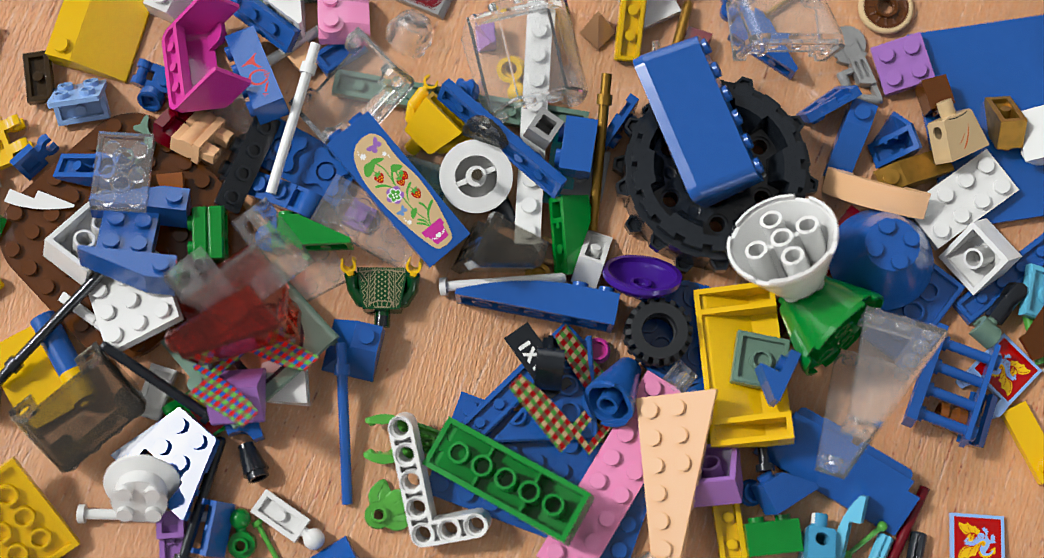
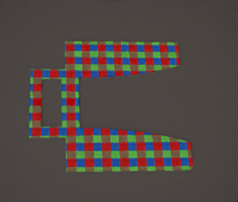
M265 327L247 343L231 334L192 367V369L206 378L188 394L243 427L259 412L241 392L220 378L219 375L247 351L279 365L306 371L320 357ZM233 343L239 346L213 370L210 371L203 367L228 344Z

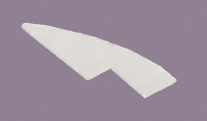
M9 189L4 202L32 209L50 210L75 206L72 203L39 190L35 198Z

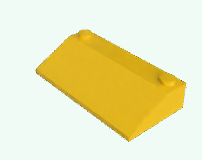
M64 0L45 55L56 65L127 84L150 17V13L143 4L144 0Z
M754 283L693 290L704 389H718L717 399H715L712 412V423L709 426L711 448L771 447L795 444L787 386L780 401L774 407L768 405L762 389L729 383L736 332L738 330L780 338L775 294Z

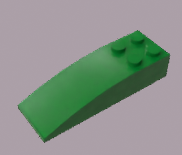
M450 416L422 463L424 466L569 547L595 499L586 490Z

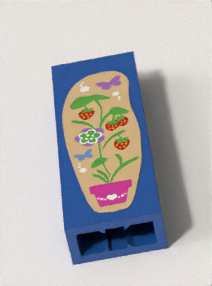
M369 111L364 114L359 112L348 121L350 126L344 131L338 129L328 137L330 142L327 144V148L429 269L466 239L470 232Z

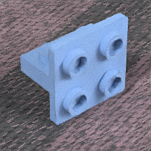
M90 78L84 80L81 84L73 85L72 82H65L57 85V88H55L47 102L48 109H54L58 126L110 118L111 112L105 93L107 81Z

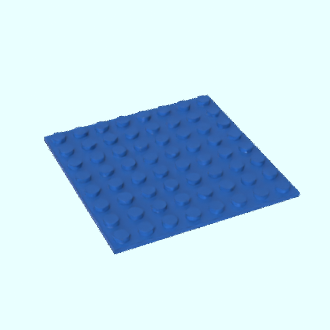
M1044 15L922 32L921 35L935 77L946 74L956 102L954 104L955 110L959 111L970 108L989 143L988 146L951 162L955 170L936 178L937 184L987 149L1019 190L978 220L987 218L992 224L1043 217L1044 165H1034L1025 162L1021 154V148H1012L1007 151L996 149L988 136L984 99L985 97L1011 96L1021 111L1044 105ZM933 115L923 116L930 151L932 148L927 126L929 122L941 118H934Z

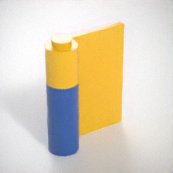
M51 310L39 314L30 321V327L0 342V371L5 367L4 363L11 355L15 356L55 314V311ZM62 324L24 361V367L17 374L13 373L2 385L27 434L79 406L82 408L90 406L96 402L95 397L99 394Z

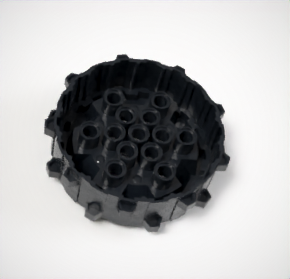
M742 76L735 83L724 80L720 81L723 86L727 85L733 99L730 100L733 110L737 109L742 117L743 124L740 126L743 133H748L753 145H758L763 149V154L761 155L754 153L752 148L751 151L754 158L758 157L764 167V172L761 173L764 181L722 200L720 206L712 205L705 208L693 202L685 188L672 155L667 156L661 151L662 147H668L650 103L642 108V117L629 118L624 126V131L630 140L625 155L615 157L612 171L622 178L616 183L615 189L617 197L623 199L624 207L629 214L624 227L629 235L641 234L648 242L649 247L656 253L674 260L675 267L682 274H686L693 267L713 270V272H725L727 268L733 267L727 253L728 237L732 236L736 229L735 223L747 210L757 204L754 201V196H762L765 200L787 194H794L795 198H805L817 192L818 180L809 173V166L811 165L806 143L803 142L800 134L805 123L799 115H788L774 99L755 90L752 79ZM663 198H673L676 205L673 207L666 206ZM713 221L720 223L722 231L714 232L710 228L709 223Z

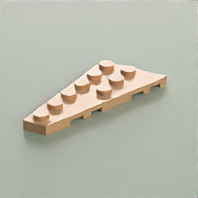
M718 389L636 398L651 558H683L689 530V519L691 510L694 507L695 491L699 483L707 446L706 440L709 426L712 423V412L715 399H717Z

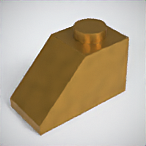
M1011 96L985 97L984 105L988 136L996 149L1007 151L1012 148H1023L1027 119Z

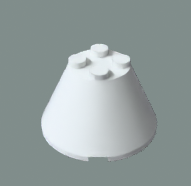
M794 194L780 195L756 204L735 223L736 229L732 236L728 237L727 253L732 266L739 275L784 298L789 303L796 302L798 299L805 298L823 288L825 284L824 278L839 237L836 218L826 204L810 196L808 199L795 198Z

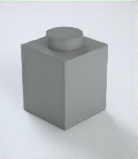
M542 107L523 136L545 150L564 121Z

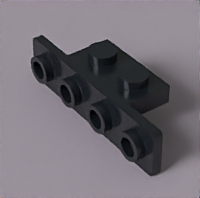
M254 116L247 133L241 134L239 137L236 136L232 140L229 147L231 154L228 160L225 159L221 163L218 173L221 174L219 181L222 182V186L214 200L216 205L224 206L226 210L234 214L239 213L281 124L279 120L276 119L260 125L257 116Z

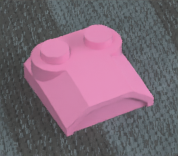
M369 0L317 1L320 45L371 44Z

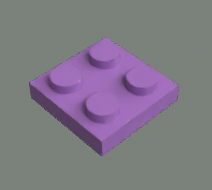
M921 32L870 48L885 97L913 89L921 80L935 77Z

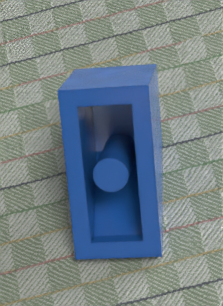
M772 471L759 475L757 477L758 482L750 486L764 515H778L819 489L817 483L784 472L772 473Z

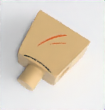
M951 98L936 103L941 118L929 122L927 126L935 165L954 162L989 145L970 108L956 111Z

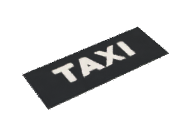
M527 322L504 339L534 380L537 348L542 347V341ZM568 377L562 379L561 389L564 391L572 385ZM541 390L550 400L561 393L560 391Z

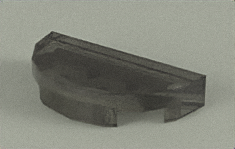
M475 115L468 119L467 123L463 126L464 136L501 149L509 145L502 129L486 116Z

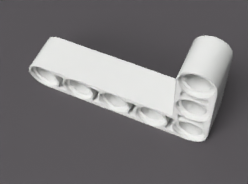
M402 412L396 415L389 422L388 432L412 542L419 547H429L482 537L492 522V517L486 509L473 508L437 515L428 470L422 464L425 456L416 417L409 412ZM398 420H404L408 424V432H402L398 429ZM404 446L410 447L413 450L414 458H407L403 454ZM409 473H414L419 477V485H414L409 481ZM414 500L422 501L425 505V511L417 510L414 506ZM471 518H480L484 523V527H475L471 522ZM445 523H454L457 527V532H449L445 527ZM419 527L428 528L431 532V537L422 536Z

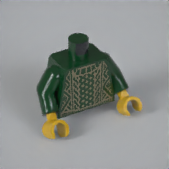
M352 256V266H345L342 258L340 268L345 273L347 291L356 306L363 308L365 313L374 314V325L390 328V314H401L403 308L408 307L418 293L419 272L423 266V260H419L418 267L411 265L410 257L406 263V268L357 267L356 272V258Z

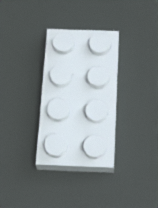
M986 149L927 191L931 193L924 219L909 218L923 230L932 248L936 251L965 230L973 221L980 219L1019 189Z

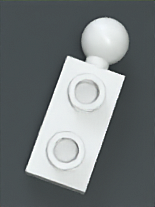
M268 489L264 491L250 511L294 543L301 536L304 545L310 550L321 548L325 542V536L320 529L307 528L311 519Z

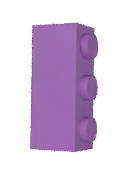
M707 444L699 483L695 491L694 507L742 503L743 477L739 447L711 448V444Z

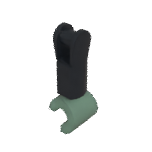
M1009 282L985 313V316L980 317L972 324L975 328L968 334L983 347H993L999 341L1002 333L1001 329L996 325H1003L1016 306L1026 296L1027 286L1023 283Z

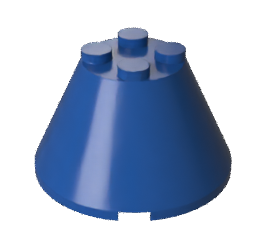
M870 209L849 217L838 227V242L829 264L833 279L879 293L884 297L881 312L909 305L926 289L933 273V251L927 236L913 220L895 213Z

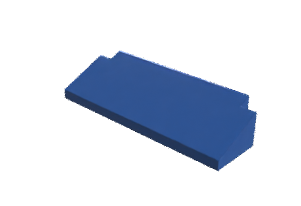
M803 407L793 412L791 417L795 444L768 447L770 463H774L775 467L787 474L817 483L819 487L816 490L817 492L847 510L861 495L869 496L864 520L876 527L878 522H886L888 528L884 532L895 536L920 499L908 491L914 483L911 469L867 443H861L858 447L852 445L850 433L808 408ZM755 447L752 453L758 456L757 447Z

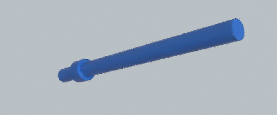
M346 342L336 343L334 375H337L342 505L353 504L348 397L350 364H347Z

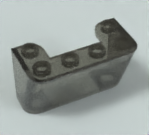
M94 342L74 358L80 372L43 402L37 405L34 397L30 394L9 411L12 421L62 473L74 471L89 455L96 453L111 437L118 435L133 419L140 417L145 411L147 402L136 381L113 358L102 352L97 342ZM94 354L89 361L85 362L90 355ZM28 407L26 412L20 415L21 411Z

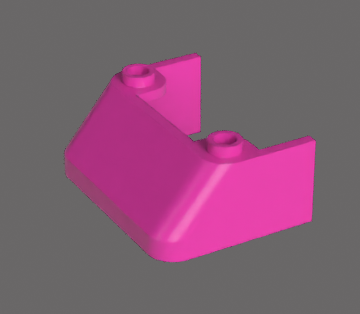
M193 0L165 30L162 38V50L169 107L172 110L185 113L226 108L251 84V79L217 67L215 50L226 40L225 22L239 9L238 3L231 0Z

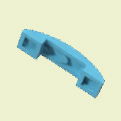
M861 495L844 515L836 532L835 558H845L852 522L864 523L869 496Z

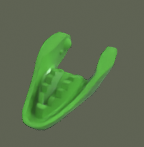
M379 414L366 417L365 423H368L370 426L389 424L395 415ZM398 420V429L402 432H408V424L404 420ZM418 423L424 454H428L440 431ZM404 446L403 454L407 458H413V450L410 447ZM392 447L387 452L368 449L363 453L364 458L374 463H395Z

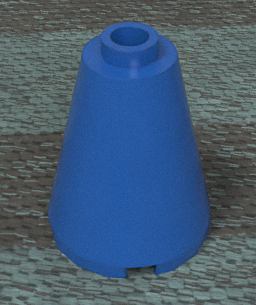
M629 357L620 358L587 385L581 399L583 408L588 416L592 419L595 416L602 421L600 424L607 427L616 428L628 423L634 415L641 376V367L637 361Z

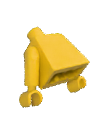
M430 74L424 77L423 87H419L409 99L406 108L405 120L408 124L404 130L411 138L404 144V147L414 156L421 149L429 155L434 152L446 154L457 144L472 140V136L479 135L472 128L467 127L458 116L437 99L438 96L433 91L437 89L439 81L437 80L434 86H428L426 81L430 78Z

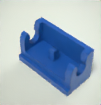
M202 498L201 504L209 505L200 548L192 547L191 553L225 558L231 530L230 516L235 510L236 504Z

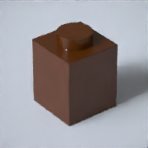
M946 74L921 80L914 88L924 117L933 115L934 118L940 117L936 105L940 101L951 98L953 104L956 103Z

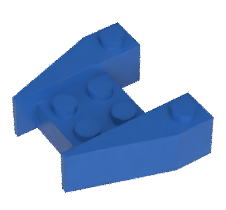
M157 186L89 196L92 218H101L102 222L96 247L77 246L80 265L146 293L174 296L179 274L177 256L155 253L161 225L180 228L188 227L187 217L190 215L192 207L190 189Z

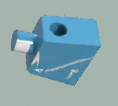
M812 513L811 525H808L801 532L804 551L798 552V558H835L836 530L827 528V514Z

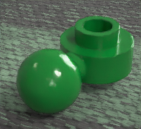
M244 508L235 509L230 516V524L236 529V533L228 541V550L235 558H248L257 548L256 537L247 531V527L251 522V515ZM238 541L245 543L244 550H240L237 547Z

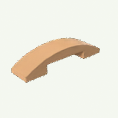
M833 167L827 168L821 191L850 203L918 219L925 218L931 193L909 187L901 188L856 176L852 172Z

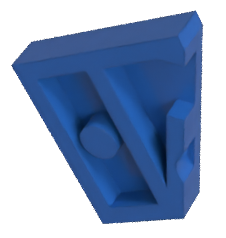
M857 85L836 86L798 112L796 116L799 115L804 123L816 124L823 120L826 114L859 97L862 93Z
M631 93L626 99V105L619 114L615 115L607 127L605 151L609 148L614 149L622 138L619 134L624 129L628 119L637 118L635 112L639 99Z

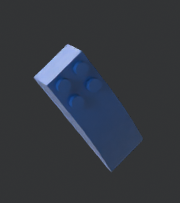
M504 281L456 288L455 297L456 302L459 304L563 324L566 322L572 326L611 333L615 324L620 293H615L614 288L599 286V289L590 288L588 283L573 281V284L550 281Z

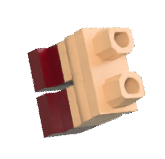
M169 107L154 121L152 140L182 156L191 158V161L195 164H198L202 159L214 164L221 155V149L215 145L219 144L228 149L235 134L225 128V119L220 116L217 118L211 112L202 110L181 113Z

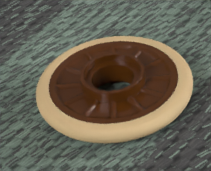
M859 0L858 12L863 23L872 31L880 34H894L903 30L911 21L913 2L912 0ZM883 2L889 3L892 7V12L888 14L883 13L879 8V4Z

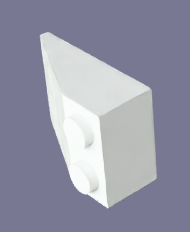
M99 191L96 195H101L103 193ZM89 201L45 238L43 250L45 258L80 285L95 271L80 265L77 246L96 247L102 222L101 218H92Z

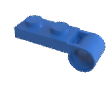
M258 171L247 194L249 197L286 211H292L314 221L324 197L312 190L280 179L276 195L266 192L270 175Z

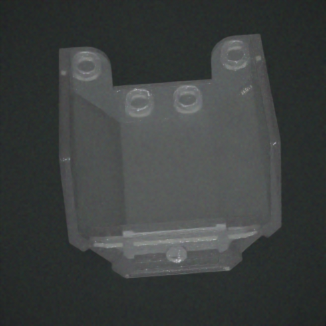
M498 0L487 5L488 11L472 14L466 18L461 41L473 80L479 86L480 103L490 114L501 120L502 123L509 120V116L513 114L514 108L523 107V109H529L540 102L555 103L560 100L562 104L574 107L584 101L588 88L567 0Z

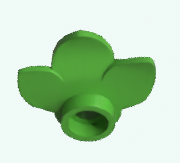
M385 479L375 483L368 493L370 505L364 513L367 525L373 529L387 527L393 531H400L408 527L401 489L391 491ZM374 511H381L383 518L381 520L376 519Z

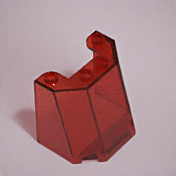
M252 242L176 291L175 296L182 316H185L189 321L176 329L170 328L167 330L165 342L172 352H177L182 359L205 366L298 337L300 335L301 310L298 304L289 297L290 287L287 281L258 244Z

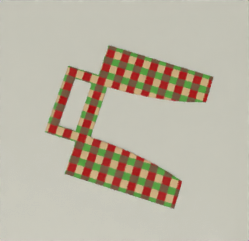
M565 324L555 335L560 349H565L567 362L581 384L586 388L591 383L588 353L571 329ZM593 359L595 380L603 373V370ZM521 374L508 387L560 453L575 437L587 454L590 455L612 428L603 425L592 440L587 443L580 433L592 418L588 416L585 410L571 424L558 407Z

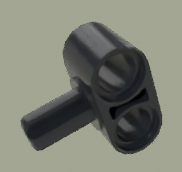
M553 335L543 338L542 347L537 348L534 385L540 390L561 391L565 349H558V342Z

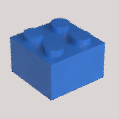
M566 116V122L562 124L558 133V142H562V148H556L554 167L559 168L558 170L563 176L589 180L598 125L597 119Z

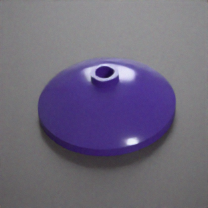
M622 255L611 258L604 263L602 271L604 279L611 287L624 295L639 300L667 296L679 289L682 283V274L675 266L661 259L643 255Z

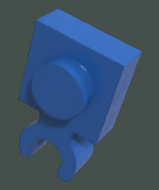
M43 134L37 140V145L34 148L30 144L26 145L10 160V163L30 181L49 164L45 158L57 153L59 147L55 142L46 147L51 139L46 134Z

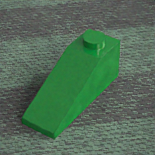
M561 195L555 199L549 198L554 273L570 275L574 272L591 222L590 215L592 209L589 203V195Z
M280 211L279 214L271 215L270 245L275 252L354 250V244L350 237L299 214H295L292 211Z

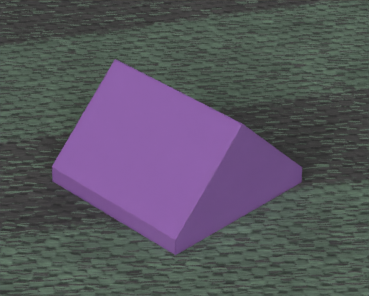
M266 368L224 371L219 375L220 378L241 392L259 412L248 423L265 422ZM206 405L212 426L237 424Z

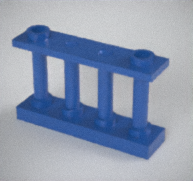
M938 323L929 342L901 425L912 428L916 421L921 422V420L930 422L961 434L958 446L964 448L969 441L974 442L979 427L975 424L993 370H998L1002 360V356L998 355L1001 345L996 343L989 354L950 340V336L946 335L949 326ZM947 349L984 363L985 367L982 376L980 377L942 363V359L938 358L941 350L945 352ZM941 373L978 387L974 400L934 386V383L930 382L932 375ZM932 396L969 410L966 425L926 410V406L922 405L924 398Z

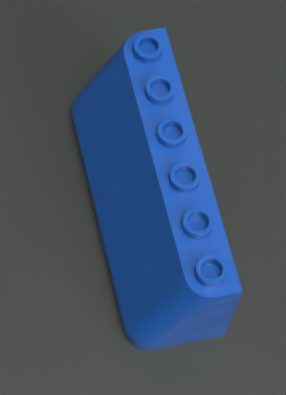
M695 36L643 54L633 59V64L689 196L695 204L708 208L764 181L761 174L764 172V167L758 157L754 158L752 154L753 142L748 133H743L740 126L743 124L742 117L737 109L733 110L730 100L733 99L727 85L723 86L719 77L722 76L721 69L716 61L712 62L709 53L712 52L710 44L706 38L702 39L699 36Z

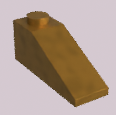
M931 150L873 171L871 180L901 188H915L948 174L955 169L951 162L935 165Z

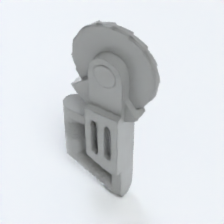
M852 26L837 28L830 35L828 46L831 54L838 59L836 63L848 66L849 68L836 74L841 86H852L848 77L852 75L858 87L869 88L872 95L862 94L857 97L858 99L874 105L883 103L875 77L865 58L867 55L865 52V36L860 30Z

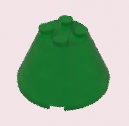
M825 276L823 288L805 298L789 303L780 297L778 299V302L781 304L779 311L794 350L801 353L799 364L802 371L807 376L814 375L818 372L815 368L821 364L827 367L839 358L870 326L871 323L867 320L873 311L876 314L879 313L884 303L883 296L877 292Z

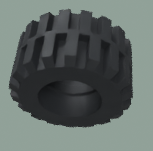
M662 297L658 300L650 298L647 302L642 301L629 314L623 329L624 345L628 347L627 352L635 357V361L638 363L642 362L645 364L644 366L649 368L651 366L662 368L663 366L672 365L685 354L692 341L693 326H690L689 323L691 321L690 316H686L684 314L685 309L682 306L680 308L677 307L675 301L671 300L668 302L665 301L666 298ZM660 319L671 327L673 339L668 346L658 348L646 342L642 334V328L648 320Z

